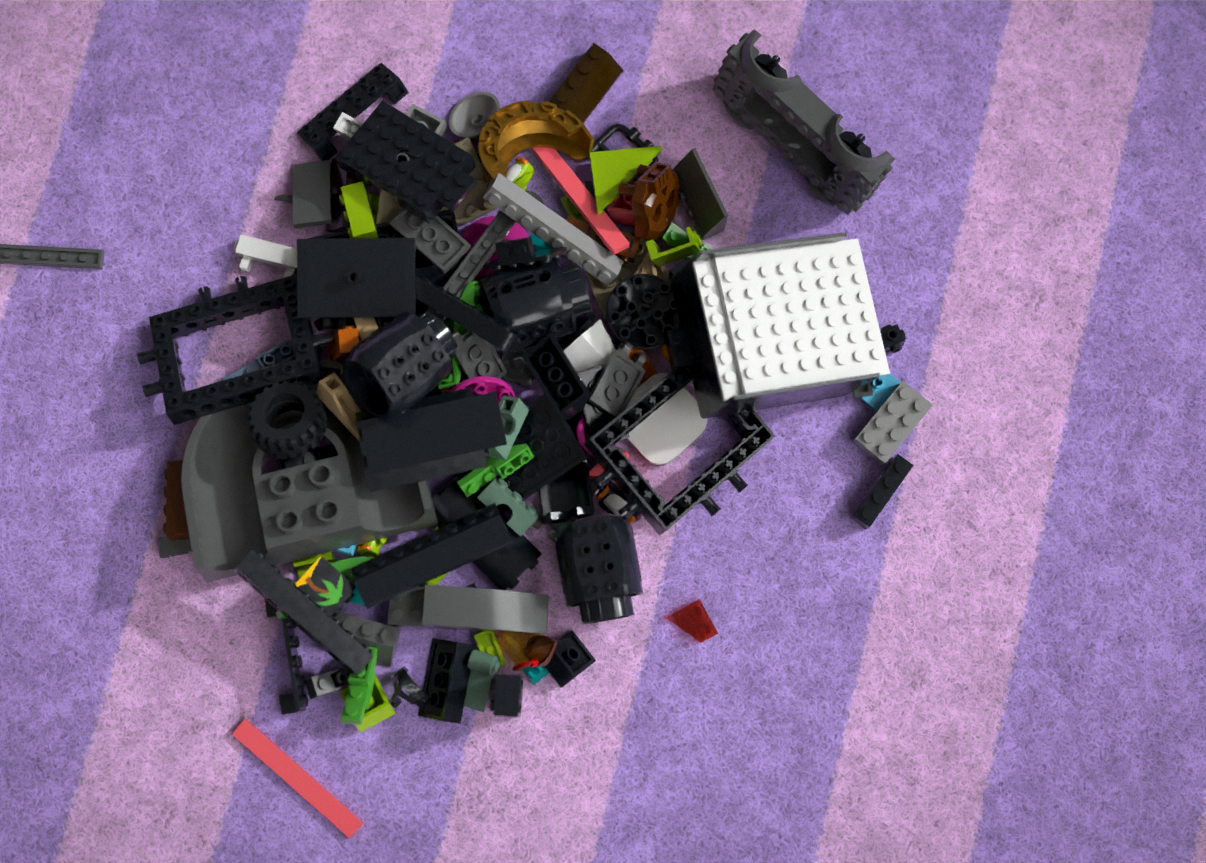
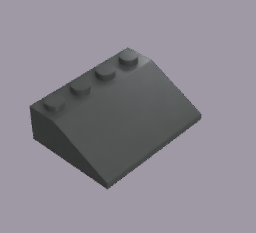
M694 148L672 170L676 171L678 176L679 198L682 203H686L688 207L686 209L687 215L690 220H694L696 224L694 226L695 231L704 240L724 231L728 214L696 148Z

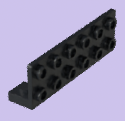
M380 63L364 77L360 78L351 88L347 89L339 98L331 102L328 107L318 113L310 122L302 126L297 134L312 148L321 161L329 160L338 153L330 139L338 133L333 127L342 112L355 119L385 93L396 104L409 92L401 79L383 63Z
M265 599L267 618L276 617L278 610ZM283 618L282 622L293 693L279 695L282 715L306 711V706H309L307 694L304 695L303 687L306 686L305 677L300 672V667H303L301 655L298 656L297 648L300 647L299 638L294 633V628H297V626L288 618Z

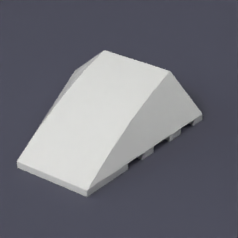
M601 319L564 350L577 372L606 364L612 351L616 350Z

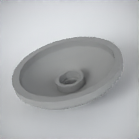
M477 92L463 98L451 112L449 118L451 131L461 139L467 137L470 140L479 138L482 128L489 121V117L502 108L500 101L489 92Z

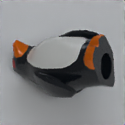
M611 481L603 489L599 490L596 498L600 499L598 502L600 507L607 513L620 516L618 510L630 502L618 485ZM637 510L628 518V522L631 524L640 520L641 513Z

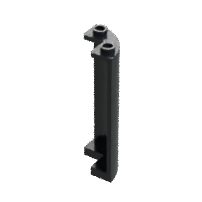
M581 412L572 419L566 420L575 435L577 424L582 418ZM585 460L539 490L543 524L567 522V520L571 519L578 520L595 514L588 460Z
M461 472L432 498L438 522L436 526L438 528L486 507L477 498L480 494L479 490L469 497L464 494L457 483L465 477ZM500 512L512 544L472 562L500 590H507L508 588L512 590L520 582L518 578L528 568L532 570L539 563L537 559L542 553L524 535H518L506 524L508 519Z

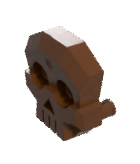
M655 162L652 166L640 164L637 168V175L640 178L637 180L636 185L622 182L619 185L618 192L620 195L632 196V212L635 214V236L646 239H658L674 219L680 201L677 192L680 189L676 171L671 170L670 165Z

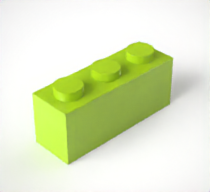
M363 181L341 187L342 195H339L342 206H346L347 210L343 212L346 223L350 222L351 226L347 228L349 237L378 238Z

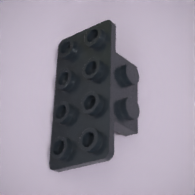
M531 237L499 241L495 243L498 258L486 263L485 267H492V270L504 268L503 266L508 265V268L519 266V263H524L525 266L535 264L536 261L547 263L551 262L554 258L561 257V253L567 251L566 247L534 251Z

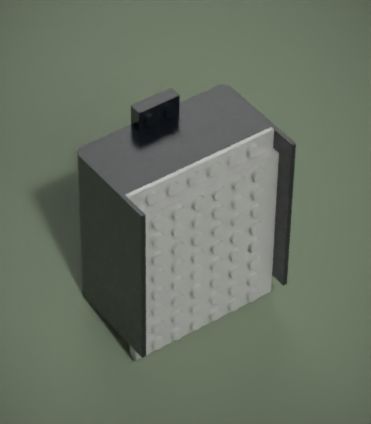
M846 232L702 250L672 277L671 285L681 328L670 329L664 332L666 347L672 370L690 368L702 419L842 397L880 376L890 374L858 239L841 241L847 236Z

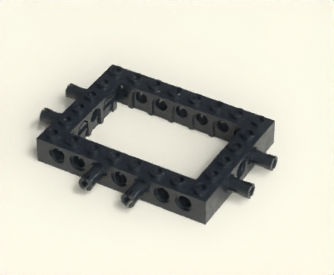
M297 274L248 288L247 277L240 276L241 282L239 277H236L237 291L216 298H211L210 288L204 286V292L202 287L198 289L201 302L150 316L149 321L154 347L148 351L137 353V358L140 365L157 360L160 379L158 382L142 386L146 398L163 393L166 415L176 425L255 402L254 398L258 393H263L262 390L264 388H270L273 386L272 384L277 382L282 384L283 381H290V383L296 381L301 382L302 386L303 384L309 386L319 383V381L324 379L317 349L320 346L334 343V338L331 331L314 336L310 318H298ZM282 306L285 307L296 356L295 360L193 390H185V376L181 369L182 360L179 357V344L175 339L176 337L188 336L189 333L200 330L205 331L210 327L220 324L223 326L227 322L238 319L243 320L244 317L255 314L260 315L268 310L275 308L278 310Z
M690 368L673 370L584 444L605 470L593 479L594 485L602 481L596 486L601 490L613 480L630 500L629 503L618 510L619 515L621 516L627 511L622 518L628 520L638 510L658 535L666 532L697 504L701 503L711 517L715 515L721 508L710 497L711 492L725 480H729L738 493L745 489L748 484L737 473V469L776 437L755 411L724 415L725 419L742 439L664 505L663 497L654 491L649 485L648 479L645 480L636 469L637 466L633 465L624 455L623 449L613 445L692 381Z

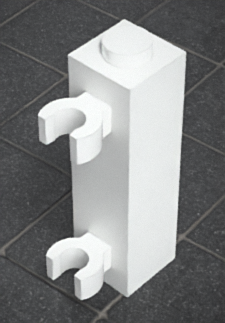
M241 234L239 240H236L234 250H236L235 253L239 257L243 258L239 268H242V271L249 272L253 260L285 268L284 277L295 275V272H297L296 248Z

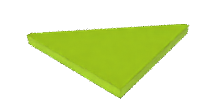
M661 146L590 152L597 215H600L603 209L619 196L618 188L622 182L631 184L636 179L637 168L640 164L648 166L652 159L661 153Z

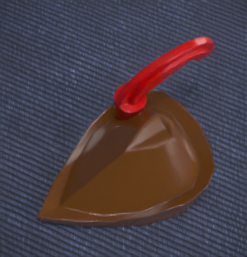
M546 635L531 636L527 641V646L524 648V654L529 661L512 667V670L517 671L519 668L528 665L530 667L546 666L553 656L558 641Z

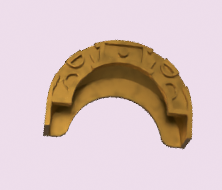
M525 100L506 105L489 117V121L481 130L478 149L486 181L489 185L498 173L506 177V171L512 159L527 149L536 147L553 148L566 154L574 161H582L590 157L594 138L581 120L569 110L564 111L556 107L557 104L546 101L536 103Z

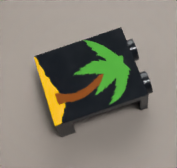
M322 556L295 583V588L301 592H306L315 605L319 604L326 610L325 614L328 617L332 616L335 618L342 610L339 606L344 601L348 603L355 596L353 591L356 587Z

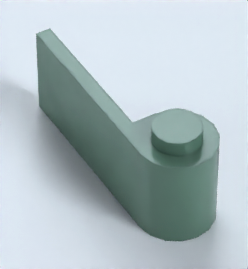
M476 649L471 653L468 662L471 672L464 706L485 712L492 686V678H494V674L500 666L497 656Z

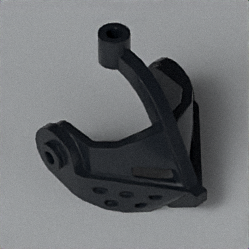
M405 666L394 675V693L391 697V705L397 708L402 703L399 697L411 704H416L418 707L424 705L428 701L429 696L412 680ZM402 688L405 689V690H406L408 693H410V694L407 695V694L402 690Z

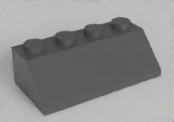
M342 612L335 616V619L341 623L340 627L346 632L350 631L353 633L360 645L365 644L367 647L377 648L376 663L391 667L402 629Z

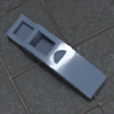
M288 339L257 356L255 361L222 378V381L254 372L275 363L294 360L296 356L292 342Z

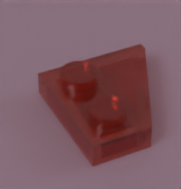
M700 599L667 616L669 621L679 626L700 643L718 634Z

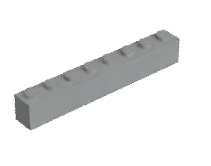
M498 173L488 185L483 199L551 247H566L567 251L561 254L577 263L578 266L608 286L618 276L623 264L620 258L613 255L606 248L502 174Z

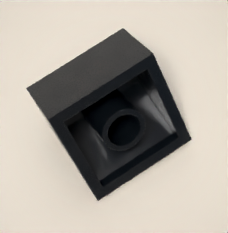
M572 630L558 640L553 656L545 668L562 688L596 660Z

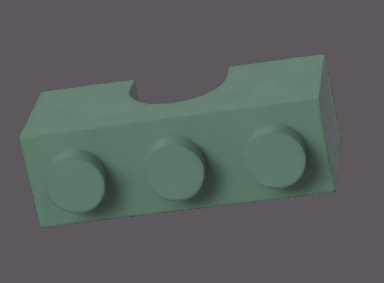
M503 395L499 408L507 445L489 448L490 457L506 460L529 409L520 398Z
M495 477L477 497L486 506L493 503L496 506L498 504L510 506L513 514L506 524L520 536L537 520V510L532 505L524 503L521 495L515 491L512 492L508 488V484L501 478Z

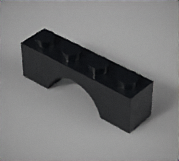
M899 454L894 456L851 519L865 529L870 528L914 465Z

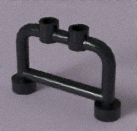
M614 124L594 142L592 152L609 151L604 143L617 131L622 132L631 143H634L639 148L653 147L654 145L648 139L643 142L639 138L641 133L637 128L632 127L629 129L623 124ZM657 155L652 159V162L649 166H652L655 162H659ZM637 175L634 181H637L640 176Z

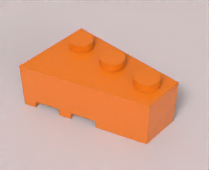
M345 326L342 330H338L333 336L334 343L328 344L329 360L344 363L347 353L362 340L358 328H355V326Z

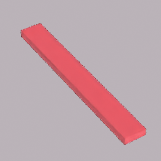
M547 147L531 148L534 155L610 252L615 255L629 248L630 243L603 210L600 215H597L596 200L556 149Z
M244 719L232 733L233 736L348 838H351L364 823L250 721Z

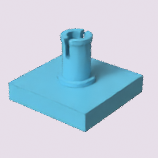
M891 374L880 376L871 381L873 396L859 399L877 412L901 382Z

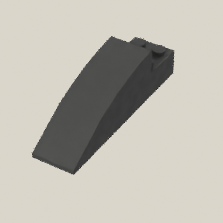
M425 584V587H415L389 600L388 625L394 627L547 634L549 595Z

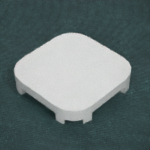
M659 373L647 379L634 392L627 408L668 374ZM682 388L630 431V438L627 439L650 464L658 466L667 465L701 436L706 428L707 418L702 419L697 401L685 388Z

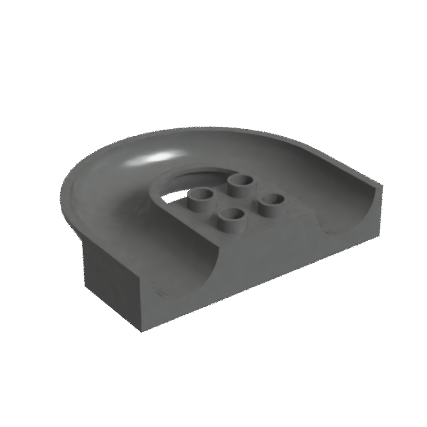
M320 359L324 378L332 373H335L337 376L341 374L343 363ZM288 361L275 363V364H272V365L263 367V368H261V369L268 368V367H271V366H275V365H278V364H282V363H285V362H288ZM318 383L309 385L311 390L316 392ZM323 402L322 405L327 416V429L323 435L333 443L338 456L261 475L262 461L266 452L262 451L260 446L257 445L248 426L247 413L250 411L249 406L251 403L200 417L185 449L181 477L182 493L194 565L207 583L236 576L237 574L233 570L251 550L260 552L266 558L264 561L270 566L272 564L276 566L337 549L438 525L428 480L370 492L359 440ZM297 410L286 411L276 417L271 427L275 429L291 428L302 419L304 413Z

